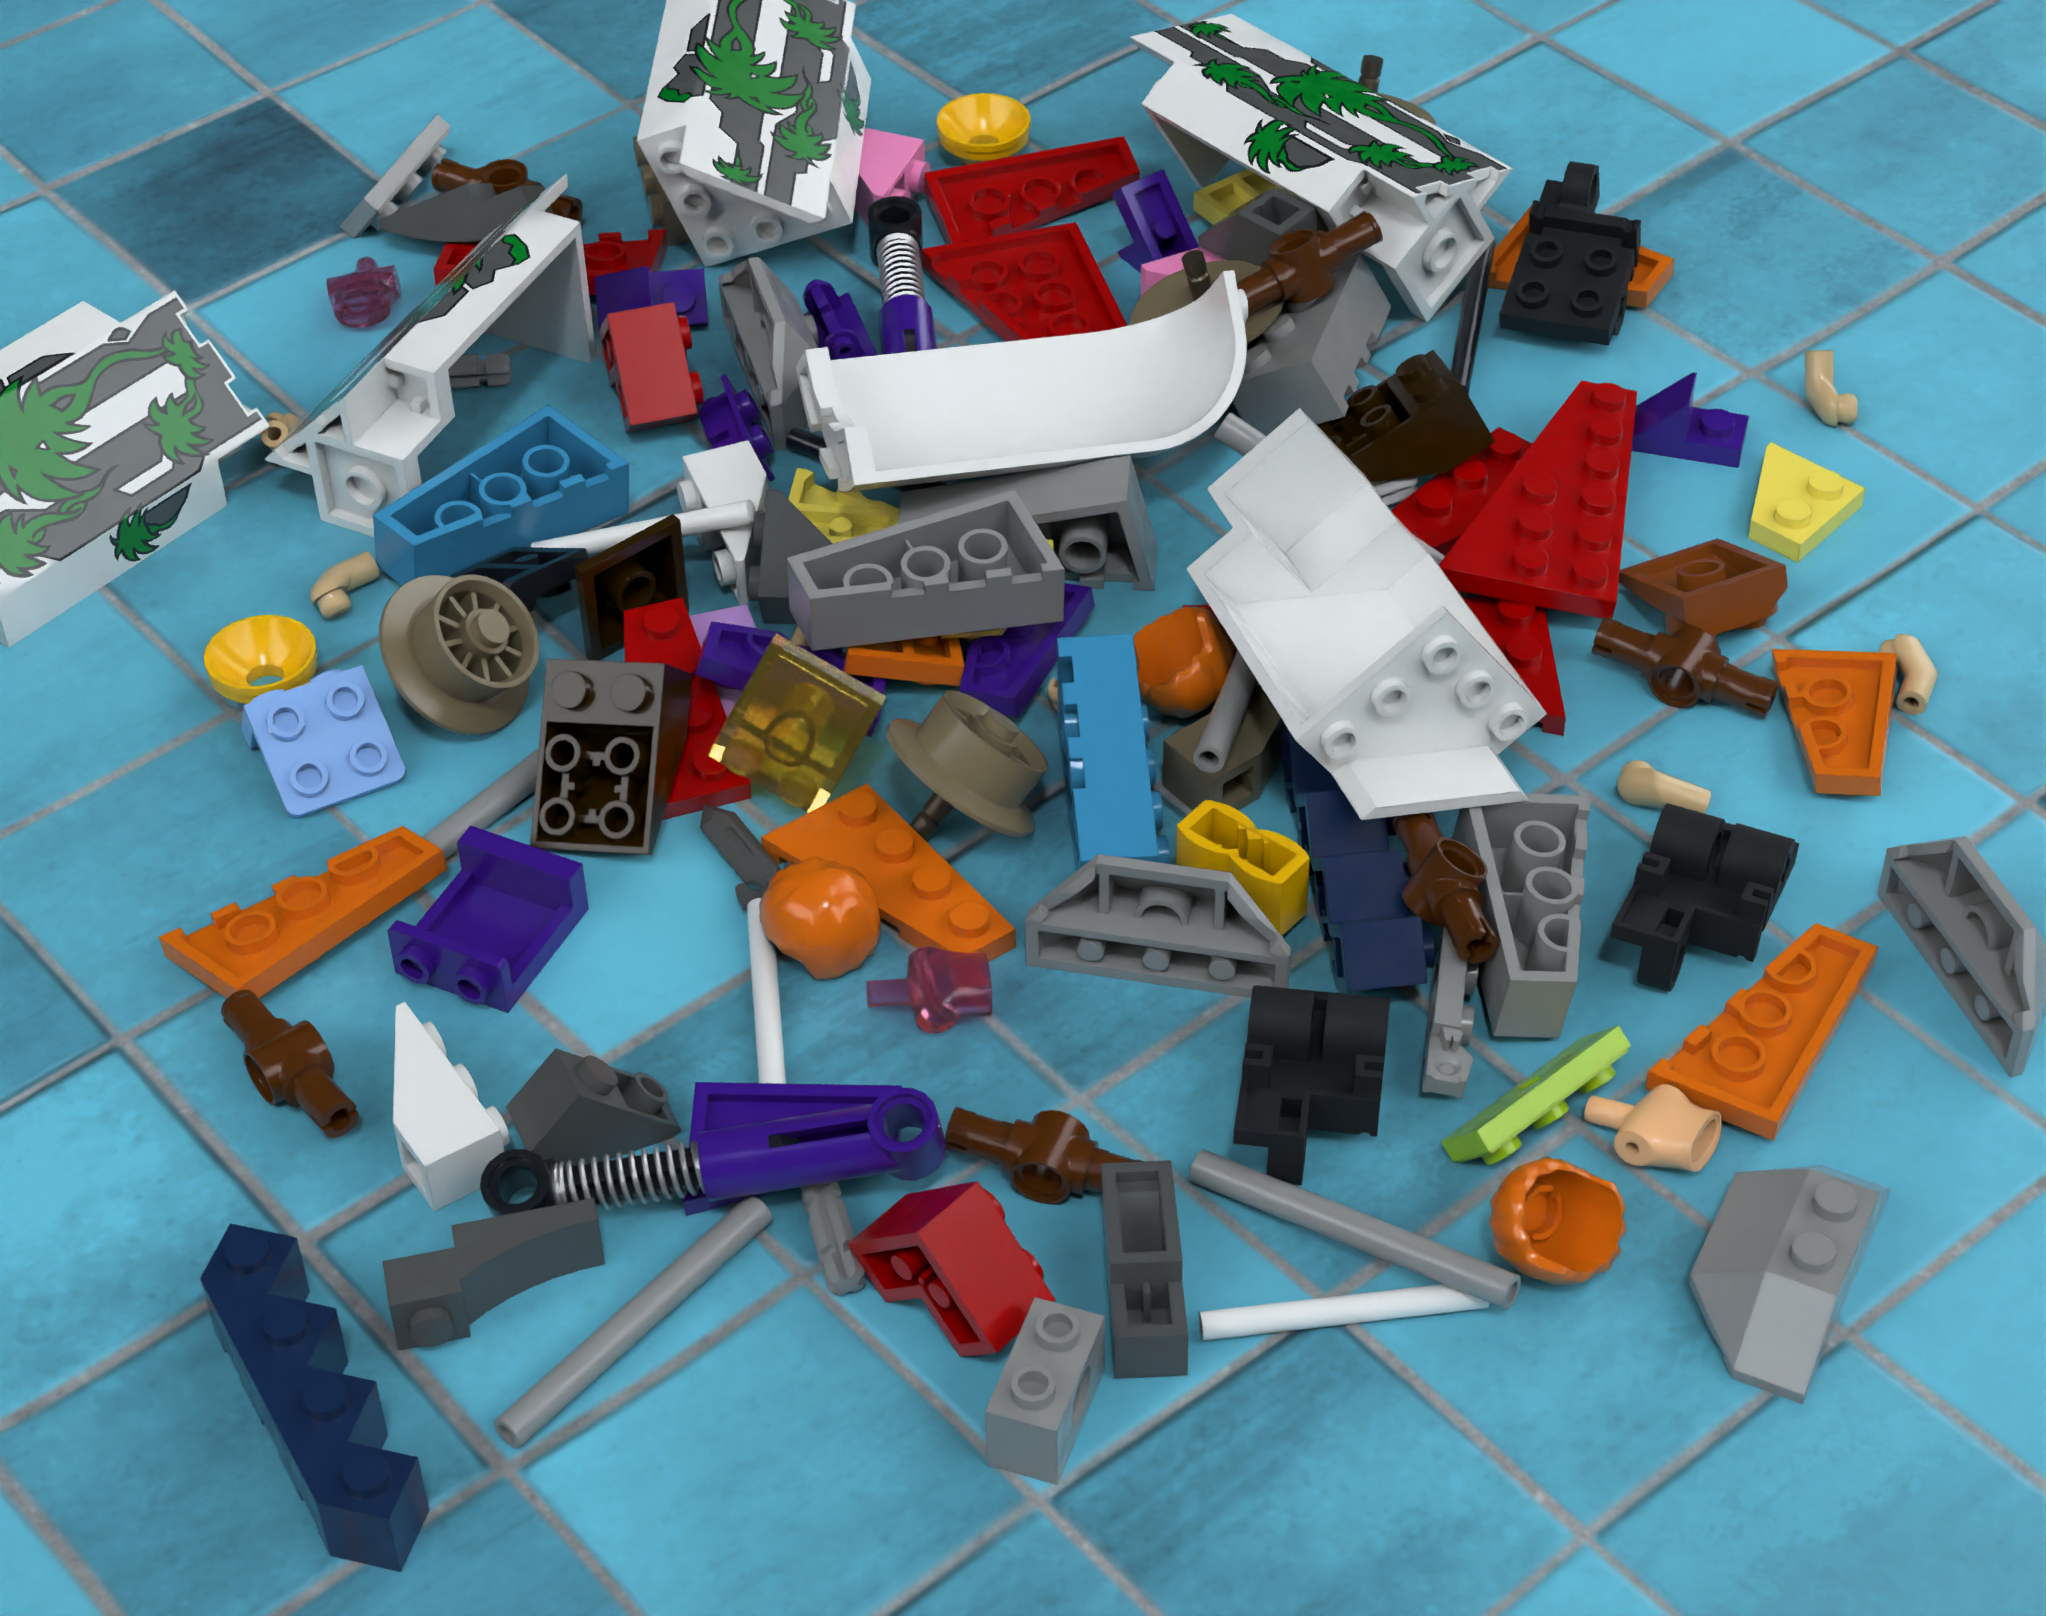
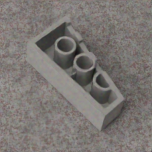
M1361 253L1342 262V269L1333 274L1334 286L1324 295L1304 303H1291L1289 300H1286L1284 302L1286 306L1280 312L1277 319L1261 334L1262 337L1255 346L1247 351L1242 381L1232 402L1243 421L1264 435L1268 436L1299 408L1316 425L1345 417L1349 406L1343 397L1344 395L1348 396L1355 393L1359 384L1354 371L1367 365L1371 354L1366 346L1378 340L1392 307Z
M1130 455L902 492L897 524L1015 489L1046 540H1053L1054 553L1065 568V580H1080L1081 586H1088L1092 589H1104V581L1133 582V590L1155 591L1158 544Z
M1015 489L786 558L789 610L812 651L1064 620L1065 568Z
M1525 793L1530 801L1462 808L1458 814L1452 839L1471 848L1487 866V876L1478 887V890L1483 898L1482 912L1489 926L1492 927L1499 939V947L1496 953L1488 960L1479 963L1478 971L1493 1036L1559 1038L1578 976L1582 922L1580 920V908L1584 896L1585 878H1583V867L1588 844L1586 828L1590 813L1591 796Z

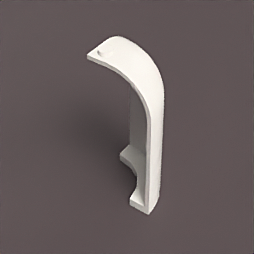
M1234 270L1223 271L1211 287L1194 302L1169 314L1134 325L1083 334L830 360L828 347L805 349L796 366L810 432L822 431L827 448H819V459L829 480L838 479V490L842 492L1034 471L1129 455L1131 459L1156 456L1191 442L1208 430L1228 409L1239 389L1245 370L1247 356L1245 323L1248 319V302L1244 290L1237 288Z

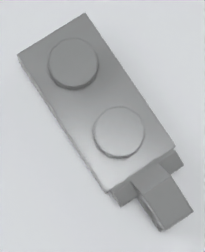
M1445 927L1442 932L1432 973L1422 1063L1424 1072L1421 1092H1433L1462 1099L1474 1057L1463 1046H1468L1475 1014V1006L1465 1005L1463 1002L1464 995L1473 996L1479 963H1470L1468 958L1466 961H1463L1457 956Z

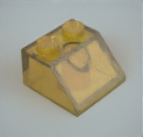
M776 633L726 719L708 756L725 765L733 773L744 776L781 797L789 805L809 813L827 803L887 697Z

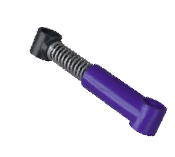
M891 196L879 199L869 207L868 224L870 258L873 264L879 268L883 303L878 318L882 355L937 349L934 318L931 306L925 299L920 263L921 249H923L922 210L919 204L910 198Z
M896 1088L885 1092L873 1104L699 1131L697 1142L693 1140L690 1148H685L684 1144L680 1142L678 1150H673L672 1146L668 1144L665 1152H660V1149L655 1146L653 1154H648L647 1150L643 1148L641 1155L635 1156L634 1151L630 1150L628 1158H623L622 1154L618 1152L616 1159L611 1160L610 1156L605 1154L603 1162H598V1159L593 1156L590 1164H586L585 1160L581 1158L578 1162L579 1165L573 1166L570 1160L567 1163L561 1161L559 1164L553 1158L543 1160L538 1154L527 1149H512L500 1153L487 1164L481 1176L480 1190L492 1216L497 1217L594 1198L596 1211H598L600 1205L609 1210L613 1202L621 1209L625 1204V1200L633 1207L638 1198L645 1205L650 1200V1197L658 1203L663 1194L668 1200H671L675 1193L683 1199L688 1190L693 1196H696L699 1190L702 1189L708 1201L711 1202L887 1173L899 1180L916 1181L929 1176L939 1168L945 1156L946 1142L934 1102L925 1093L914 1088ZM906 1127L922 1129L920 1135L913 1140L907 1142L892 1140L893 1135L900 1129ZM527 1187L537 1188L528 1200L519 1204H509L512 1196L519 1190Z

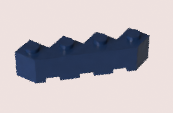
M1290 731L1279 733L1285 793L1290 813H1298V844L1306 851L1310 858L1309 876H1314L1316 894L1314 905L1324 942L1333 941L1335 960H1332L1331 970L1336 989L1351 992L1427 984L1426 968H1434L1435 966L1434 940L1430 928H1422L1421 916H1408L1407 905L1403 900L1402 891L1412 876L1407 868V862L1402 861V851L1389 850L1388 837L1396 835L1393 829L1394 817L1361 820L1332 774L1294 739Z
M230 1223L200 1278L214 1332L225 1353H228L237 1370L241 1384L262 1425L266 1426L277 1448L279 1458L301 1500H304L329 1555L402 1572L430 1511L418 1457L382 1449L388 1437V1431L377 1383L373 1380L343 1374L348 1364V1357L336 1308L305 1302L310 1289L297 1237Z

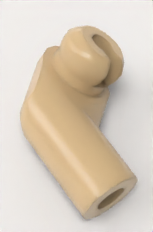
M1834 350L1805 351L1806 398L1824 424L1837 427V423H1853L1857 419L1858 413L1857 397L1850 393L1842 395L1836 392L1834 387Z
M275 411L271 412L265 417L269 421L267 423L270 427L261 432V440L273 451L301 423L300 418L290 412L285 415Z
M365 551L328 568L319 577L309 594L312 605L319 606L322 617L331 620L345 614L351 606V599L346 593L380 578L379 568L373 556L368 551Z
M1897 634L1895 639L1885 640L1880 645L1879 652L1897 653V671L1901 670L1904 675L1896 697L1897 707L1906 714L1919 715L1925 711L1937 681L1938 672L1919 639L1909 634Z
M1633 760L1625 764L1616 782L1618 792L1627 803L1635 806L1664 808L1665 804L1669 803L1705 814L1711 798L1710 790L1657 771L1649 763L1641 760Z

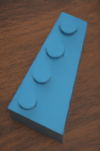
M548 404L373 515L376 563L381 570L403 586L405 583L422 576H450L512 547H531L533 542L577 534L629 513V463Z
M1133 633L1057 638L1058 734L1076 871L1098 854L1170 864L1167 835L1156 836V829L1163 828L1162 799L1160 791H1151V785L1156 784L1154 748L1146 747L1145 743L1149 742V717L1147 705H1141Z

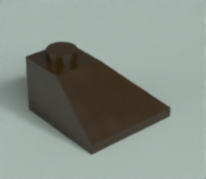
M674 514L574 567L585 653L588 660L600 661L624 648L625 610L683 597L689 612L680 519Z

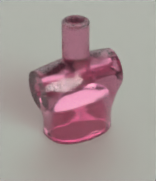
M371 257L360 258L356 263L355 272L327 278L326 281L335 317L342 325L350 328L369 327L384 321L389 316L391 307L401 297V285L395 266L378 267L377 262Z
M931 946L918 948L908 957L907 978L866 981L867 1006L869 1008L911 1005L917 1026L922 1031L932 1034L945 1032L961 1020L972 1017L992 1016V985L987 955L985 952L963 953Z

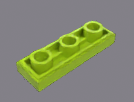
M1619 1025L1581 1037L1441 1141L1442 1145L1453 1162L1458 1161L1461 1163L1482 1157L1486 1165H1491L1504 1159L1521 1147L1522 1142L1518 1134L1528 1126L1532 1125L1534 1129H1539L1564 1115L1570 1109L1564 1099L1576 1090L1580 1094H1585L1613 1078L1616 1072L1611 1064L1629 1051L1628 1048L1631 1046Z

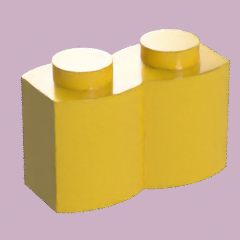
M1204 800L1177 824L1176 865L1231 872L1281 936L1307 914L1310 858L1306 851L1296 842L1279 833L1257 829L1254 823L1239 810L1211 800Z

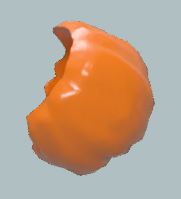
M1197 606L1178 608L1171 614L1161 616L1153 623L1145 625L1134 635L1133 641L1135 657L1138 663L1137 675L1140 696L1163 715L1176 716L1182 719L1194 717L1197 713L1206 710L1211 704L1216 702L1238 649L1211 610Z
M808 857L801 862L790 864L786 869L777 871L770 880L759 903V918L766 938L774 942L783 954L802 962L815 980L840 978L847 971L861 967L865 957L873 955L880 938V914L876 891L858 870L852 866L840 865L836 861L825 860L819 857Z
M1543 1157L1517 1166L1503 1179L1498 1190L1490 1200L1491 1215L1489 1226L1493 1234V1245L1498 1254L1507 1263L1526 1276L1555 1286L1579 1284L1593 1278L1596 1274L1609 1270L1614 1260L1621 1253L1619 1242L1626 1232V1223L1623 1218L1625 1204L1616 1185L1570 1162Z

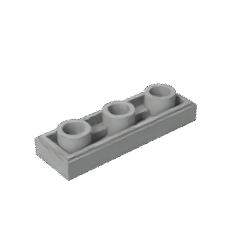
M437 114L344 220L340 227L353 238L356 236L359 238L369 225L379 231L381 226L378 219L395 213L399 208L391 201L392 198L396 196L401 202H404L423 180L416 173L417 169L420 168L428 174L447 152L440 143L449 134L451 126Z

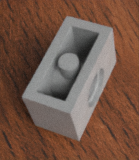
M1034 1297L985 1410L986 1457L988 1466L1058 1485L1105 1370L1104 1315Z

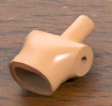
M1668 1084L1656 1086L1636 1105L1592 1095L1586 1103L1584 1112L1587 1122L1618 1130L1613 1143L1615 1151L1625 1162L1635 1166L1665 1167L1698 1172L1710 1160L1721 1135L1722 1120L1719 1111L1703 1109L1691 1103L1683 1092Z

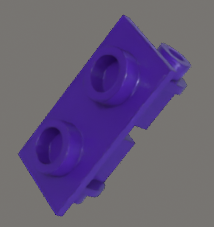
M820 279L809 282L803 293V301L809 312L803 315H812L814 318L819 339L818 348L828 347L830 360L878 355L849 292L838 297L830 283Z
M726 374L720 377L726 392L717 397L706 399L699 412L706 436L712 445L711 449L749 440L768 479L772 481L775 479L768 456L775 453V450L760 423L755 424V422L762 419L761 413L748 390L744 389L738 393Z

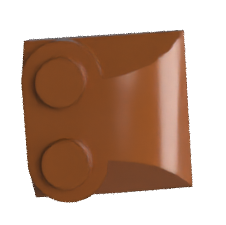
M1719 538L1621 569L1619 574L1620 584L1664 613L1667 635L1672 636L1680 628L1692 627L1705 631L1715 640L1717 634L1735 628L1753 629L1766 624L1767 618L1778 611V600L1788 588L1785 564Z

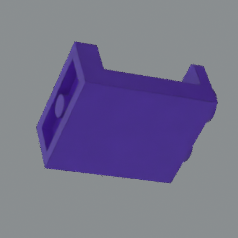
M470 825L457 841L461 871L416 926L396 920L387 930L395 973L403 975L414 983L428 984L459 995L470 1003L484 1004L509 1013L589 909L583 864Z

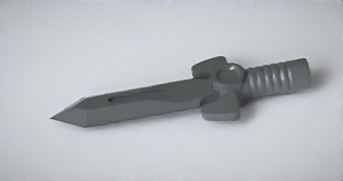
M704 804L700 828L745 882L738 884L735 887L739 905L744 911H747V904L753 899L762 898L770 880L781 868L735 812ZM787 862L786 864H784V869H786L790 864L795 863ZM747 884L755 886L759 890H753L749 888Z

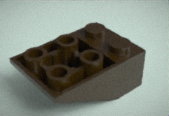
M1434 350L1425 355L1418 354L1406 359L1397 367L1394 375L1376 386H1365L1353 393L1347 400L1349 407L1345 417L1317 424L1326 436L1367 477L1369 482L1446 473L1495 442L1464 387Z
M571 659L546 660L530 846L549 850L636 855L653 854L687 739L692 686L691 673L665 663Z

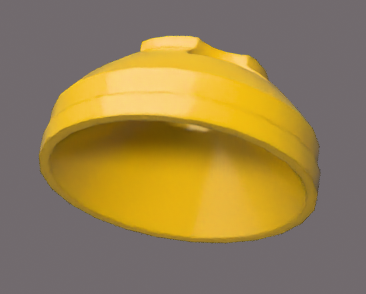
M979 93L962 96L947 103L939 111L936 124L941 145L949 153L960 159L963 164L968 165L1014 156L1029 140L1031 117L1027 108L1013 98L999 94Z
M279 615L252 616L229 624L211 638L203 656L205 670L214 689L222 696L245 705L263 693L276 689L287 691L307 684L313 677L318 663L315 637L310 629L297 620ZM263 676H277L283 679L272 684L250 686L256 679Z

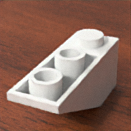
M749 440L682 456L684 481L677 482V494L683 513L744 500H751L756 512H765L766 493L768 490L767 474ZM754 523L696 534L701 549L703 551L711 549L713 567L720 586H730L739 606L749 604L751 565H759L762 548L754 547Z
M403 1002L396 1006L393 1125L402 1168L432 1210L436 1211L479 1190L481 1176L487 1164L497 1155L504 1152L503 1146L509 1144L511 1139L508 1128L498 1110L494 1106L485 1109L479 1102L476 1086L466 1067L462 1063L453 1066L447 1059L443 1040L436 1027L430 1021L421 1024L406 1002Z

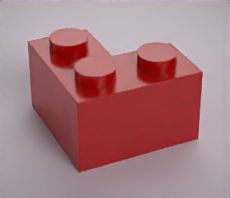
M674 302L607 314L600 328L599 336L610 387L616 386L626 433L692 421L697 415L696 405L704 404V396L698 371L689 372L686 361V350L692 349V338L687 317L685 315L677 317Z
M979 1181L906 1194L847 1244L884 1301L893 1302L921 1298L960 1357L998 1353L1019 1334L1034 1297L1052 1302L1056 1301L1043 1281L1044 1273L1039 1262L1031 1253L1020 1246L1004 1221L1005 1213L1001 1204L989 1191L982 1188Z

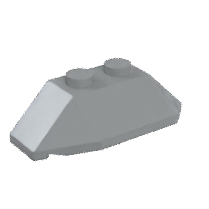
M759 257L746 259L733 267L731 272L724 273L718 277L722 317L774 450L778 451L787 448L786 439L791 429L798 428L803 430L808 425L796 366L805 349L819 347V339L813 316H804L792 291Z
M1966 836L1887 848L1877 892L1878 897L2010 1078L2022 1075L2046 1013V942Z
M1098 854L1031 907L1025 918L1027 966L1251 998L1253 985L1289 988L1291 947L1231 872Z
M1823 1165L1735 1173L1689 1277V1285L1711 1333L1724 1353L1723 1360L1732 1379L1803 1404L1887 1201L1890 1188Z

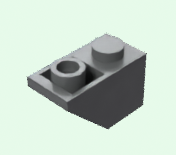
M1272 187L1233 210L1198 237V244L1226 260H1241L1261 267L1262 262L1270 258L1269 246L1279 237L1289 232L1306 228L1317 232L1316 207L1276 187Z
M767 490L765 512H755L754 547L762 548L760 565H751L749 598L750 601H759L763 623L797 624L789 610L786 558L833 543L779 490Z
M557 1048L553 1050L506 1106L527 1150L538 1154L542 1159L553 1158L559 1164L561 1161L567 1163L570 1160L573 1166L579 1165L578 1162L581 1158L585 1160L586 1164L591 1163L593 1156L598 1159V1162H603L605 1154H608L610 1159H614L618 1152L625 1155L630 1150L636 1151L671 1139L681 1129L667 1103L669 1098L667 1091L652 1076L643 1072L632 1074L611 1067L595 1056L588 1055L584 1058Z

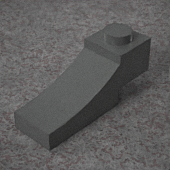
M594 1198L451 1225L455 1247L382 1261L389 1309L398 1350L421 1346L433 1347L447 1341L471 1337L469 1325L507 1299L554 1278L605 1265Z

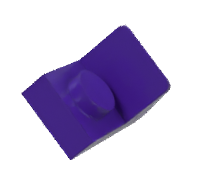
M1164 169L1112 192V196L1134 242L1117 251L1120 258L1141 273V264L1199 247Z
M649 266L594 277L599 331L606 315L609 313L670 302L675 304L677 317L684 315L687 317L689 327L708 326L704 268L650 272Z
M1693 372L1636 406L1632 451L1739 468L1749 415L1730 413L1723 409L1692 407L1697 373Z

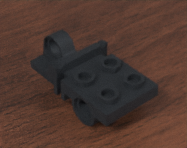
M1570 161L1567 165L1563 182L1546 180L1540 201L1533 200L1529 212L1530 233H1526L1499 313L1500 328L1608 346L1611 336L1619 334L1626 309L1628 282L1633 280L1634 267H1637L1639 261L1641 220H1629L1624 217L1595 213L1600 197L1598 165Z
M1666 803L1658 819L1650 851L1644 853L1642 864L1639 863L1636 869L1634 884L1612 924L1610 934L1611 938L1642 947L1637 982L1671 992L1678 978L1688 943L1733 957L1743 956L1747 961L1753 962L1757 955L1761 932L1764 931L1795 865L1800 843L1795 842V839L1739 823L1733 825L1726 823L1725 819Z
M1253 985L1233 1144L1268 1147L1267 1175L1293 1185H1302L1308 1130L1356 1135L1363 1132L1377 1137L1390 998Z

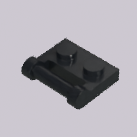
M512 547L449 577L456 578L462 575L474 574L494 579L511 590L522 601L527 610L531 612L536 605L537 597L550 598L571 590L572 585L570 581L576 579L574 567L589 558L586 548Z

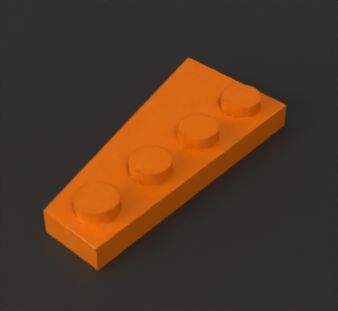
M867 783L761 836L762 846L779 865L785 860L798 863L808 857H819L825 860L836 861L840 865L854 867L865 876L866 881L876 891L880 918L898 928L899 938L962 976L1016 947V929Z
M400 826L328 859V871L320 875L298 878L293 875L271 885L274 896L241 910L236 902L210 913L213 924L187 936L180 927L159 936L164 955L225 998L240 990H251L260 999L308 964L318 960L327 951L358 930L369 925L374 919L411 894L416 893L424 885L448 870L443 850L406 827Z
M1815 923L1765 967L1763 977L1748 991L1741 988L1726 1002L1724 1012L1707 1027L1701 1024L1684 1039L1683 1047L1669 1061L1662 1058L1648 1070L1645 1089L1651 1091L1661 1084L1672 1085L1683 1092L1691 1103L1703 1109L1719 1111L1721 1120L1774 1141L1873 969L1878 946Z

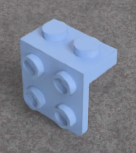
M363 665L345 671L335 669L324 672L311 679L307 684L287 691L276 689L263 693L243 707L241 730L250 750L259 747L284 810L292 818H302L395 785L404 777V763Z

